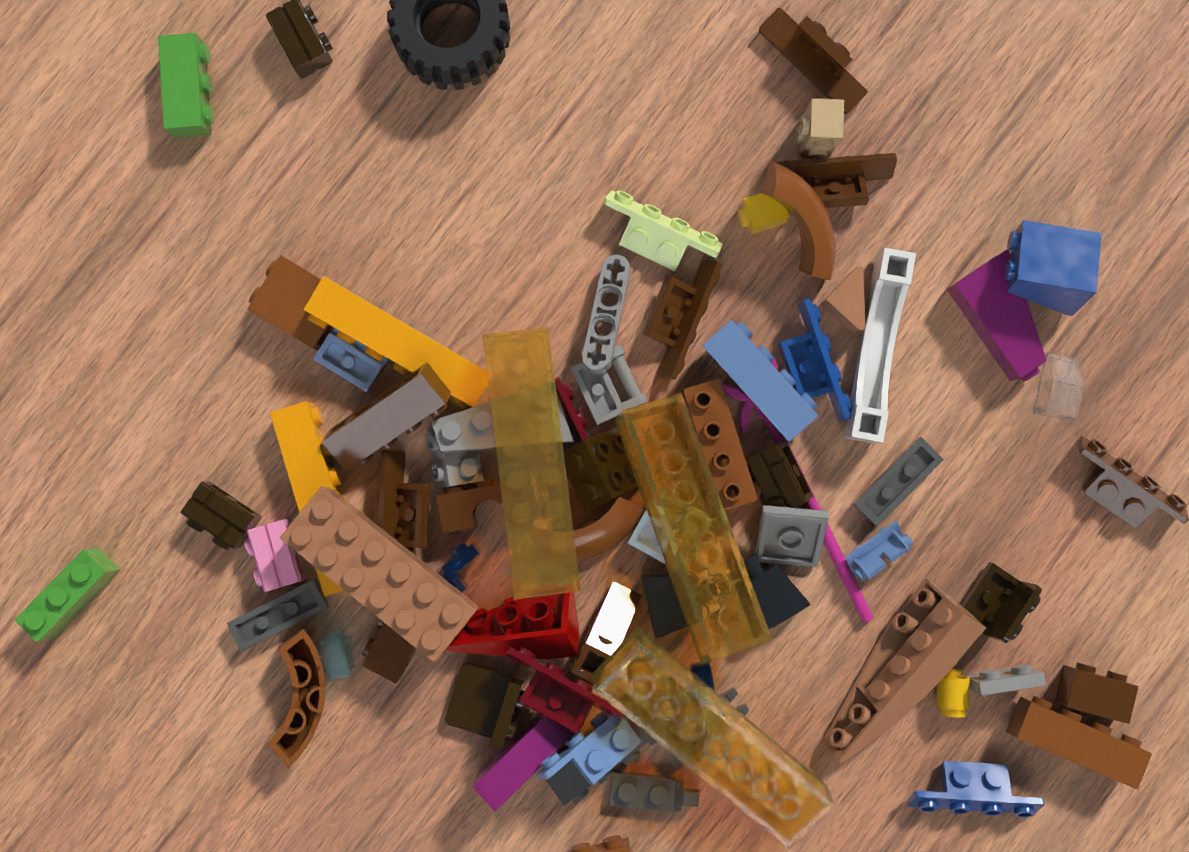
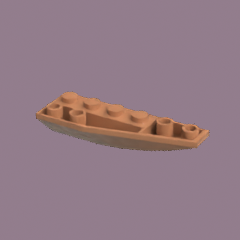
M927 578L885 627L822 740L841 763H844L871 744L913 709L947 675L986 629L969 611Z

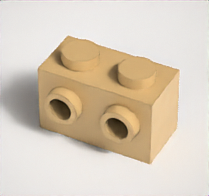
M811 99L801 117V125L796 127L795 143L800 144V154L808 155L810 159L827 158V155L831 156L843 139L844 100Z

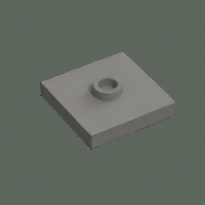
M763 505L754 551L755 557L759 562L817 567L829 519L828 511Z

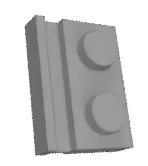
M1030 664L1014 665L1009 669L1003 670L988 669L980 671L978 674L966 675L970 677V689L981 696L1046 685L1044 672L1031 668Z

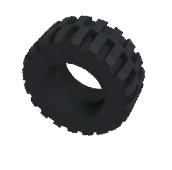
M505 0L389 1L392 10L387 11V22L390 27L388 31L401 62H404L406 69L413 76L418 75L420 81L429 86L432 82H435L437 89L447 90L448 85H454L455 90L465 89L464 83L472 82V85L475 86L481 83L480 76L486 74L490 77L496 71L494 65L496 62L502 64L506 56L505 48H508L510 44L509 30L511 29ZM456 3L465 5L475 11L479 17V26L474 35L462 45L452 48H441L424 40L421 33L423 22L435 8L445 4Z

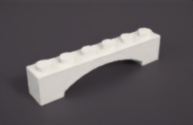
M883 248L875 256L865 314V330L861 336L850 399L852 405V412H849L851 419L846 422L845 439L872 444L884 442L889 413L887 410L888 389L893 351L904 301L912 281L916 253Z

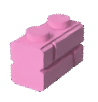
M290 519L279 520L247 530L248 538L244 540L245 548L249 556H254L257 566L253 570L254 579L258 587L263 586L264 592L307 579L301 556L280 539V536L291 524Z

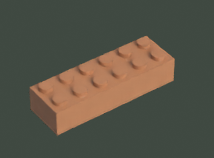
M321 486L280 536L283 542L434 663L479 608L478 605L329 486Z

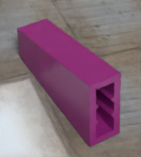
M1006 249L947 288V291L1009 381L1022 379L1025 382L1040 372L1038 367L1045 363L1047 359L1027 300L1007 292L1008 280L1004 279V271L1007 262L1011 258V253Z
M540 715L478 772L472 787L495 812L541 767V762L562 747L574 733Z

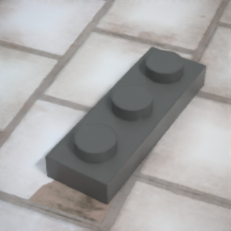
M918 437L852 504L874 526H878L944 459L922 437Z
M314 579L227 624L240 651H243L329 608V605L317 580Z

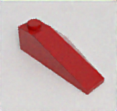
M572 582L541 585L531 589L532 594L517 600L514 597L503 600L504 605L489 611L484 608L477 610L445 651L508 656L506 652L509 647L517 651L519 647H523L537 656L535 659L547 660L577 656L579 624Z

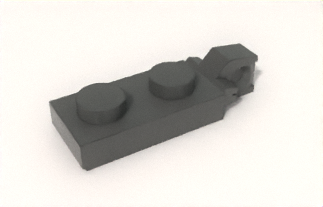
M614 770L615 773L612 775L609 805L666 812L681 811L682 805L694 807L699 805V790L683 788L684 781L676 780V777Z

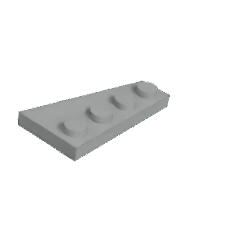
M553 382L431 421L441 453L573 443V438Z

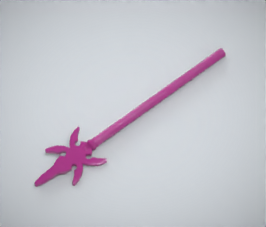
M775 358L771 364L778 370ZM721 383L726 395L738 401H745L740 413L741 433L746 432L747 424L751 417L750 409L755 408L757 411L755 416L762 417V422L766 424L774 443L777 444L786 439L746 394L740 393L737 388ZM815 496L804 503L807 509L821 510ZM827 523L823 543L862 623L868 622L874 616Z

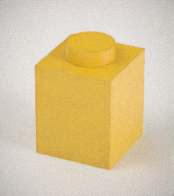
M762 193L744 198L740 205L741 209L737 211L742 228L747 227L749 235L784 225L789 219L788 211L782 204Z

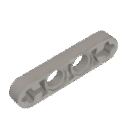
M621 255L607 257L602 264L582 354L586 369L593 374H603L608 371L614 356L631 277L630 264ZM616 265H620L623 272L617 274V285L612 284L611 270L615 269ZM607 293H615L619 297L618 303L612 307L604 306L601 299ZM601 322H608L612 325L613 329L609 335L599 336L595 333L596 326ZM596 343L602 345L601 354L605 361L600 360L598 365H593L590 357L596 356L598 349Z

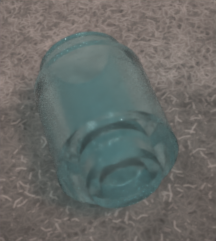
M344 631L325 633V639L319 641L322 666L324 672H326L327 679L335 680L352 676V668L355 667L351 636H344Z

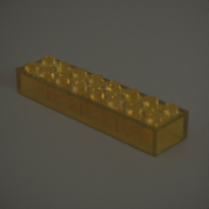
M549 328L483 334L482 347L512 597L516 600L581 591Z
M682 393L622 410L615 423L701 664L772 640Z
M639 627L593 673L594 690L787 848L790 849L835 805L825 782Z

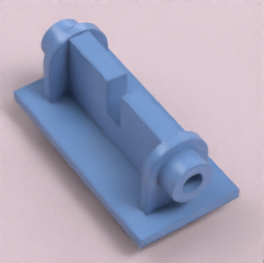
M894 521L888 527L882 528L877 535L863 545L856 547L845 557V560L854 576H857L861 581L866 578L870 580L887 567L886 563L881 559L882 557L886 556L891 562H894L910 551L909 547L913 545V541L907 534L903 535L898 522Z

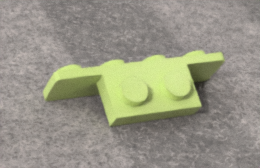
M610 191L605 197L603 204L631 217L619 245L674 272L688 245L717 258L723 244L718 242V238L715 235L705 231L701 233L689 228L690 225L682 219L668 218L662 215L661 210L653 205L639 204L633 201V197L626 192Z

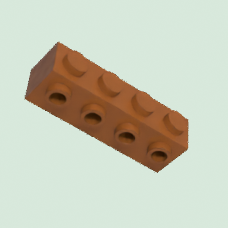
M720 378L683 389L681 391L682 397L678 398V403L682 415H688L692 426L687 428L692 446L698 445L701 457L697 458V464L702 477L707 476L711 488L706 489L711 507L717 506L718 511L722 512L757 501L756 491Z
M1034 695L1031 701L1023 697L1019 698L1006 730L1007 733L1138 790L1152 753L1140 748L1141 741L1123 733L1120 739L1110 735L1111 728L1092 721L1091 726L1081 723L1082 716L1063 708L1061 714L1051 710L1052 703Z

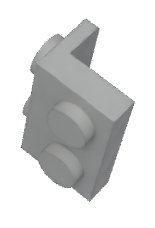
M433 426L427 428L426 445L428 450L431 451L433 463L431 466V476L433 481L436 482L437 489L484 481L479 450L441 453Z

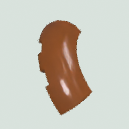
M770 161L760 193L768 195L782 204L798 223L801 239V260L798 270L813 277L831 280L835 263L836 244L832 222L825 205L814 189L803 178L790 169Z
M618 496L603 516L585 527L575 530L556 531L534 524L522 545L520 553L548 562H575L595 557L621 542L638 524L645 509Z
M304 628L281 643L277 650L283 657L290 673L292 699L284 719L269 735L267 744L287 767L299 758L312 740L323 713L325 702V676L322 661L317 648Z

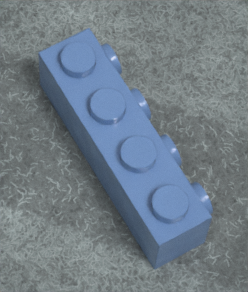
M730 320L702 346L790 442L818 417L814 411L818 405L806 392L802 396L798 394L792 387L797 382L785 369L779 372L771 364L775 358L763 345L757 348L750 341L753 334L743 322L740 321L736 325Z

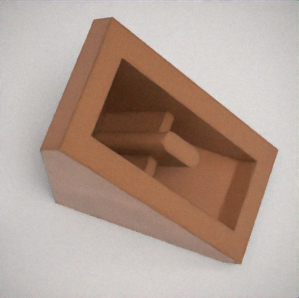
M856 267L821 303L852 334H859L865 330L863 267Z

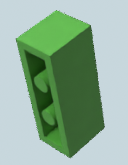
M196 33L158 36L164 129L174 138L211 135V124H214L215 116L212 106L209 105V94L213 91L211 77L207 74V63L211 61L209 46Z
M99 548L83 549L14 621L36 642L52 639L118 573L120 568Z

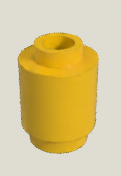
M951 669L936 685V706L940 708V715L966 717V710L970 708V677L963 675V670Z

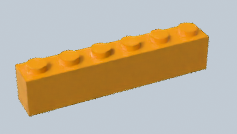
M325 276L322 277L303 309L310 313L307 320L323 329L329 324L339 330L336 334L337 337L352 346L355 341L367 346L364 351L366 354L380 362L384 357L395 362L392 369L405 376L427 362L451 391L448 401L464 410L467 405L471 407L476 406L493 376L488 371Z
M305 401L270 412L299 513L321 486H329L341 495L338 487L342 485L339 470L337 467H332L330 455L332 454L322 444L324 436L320 425L324 424V419L318 406L315 407L314 403ZM316 568L324 597L344 591Z

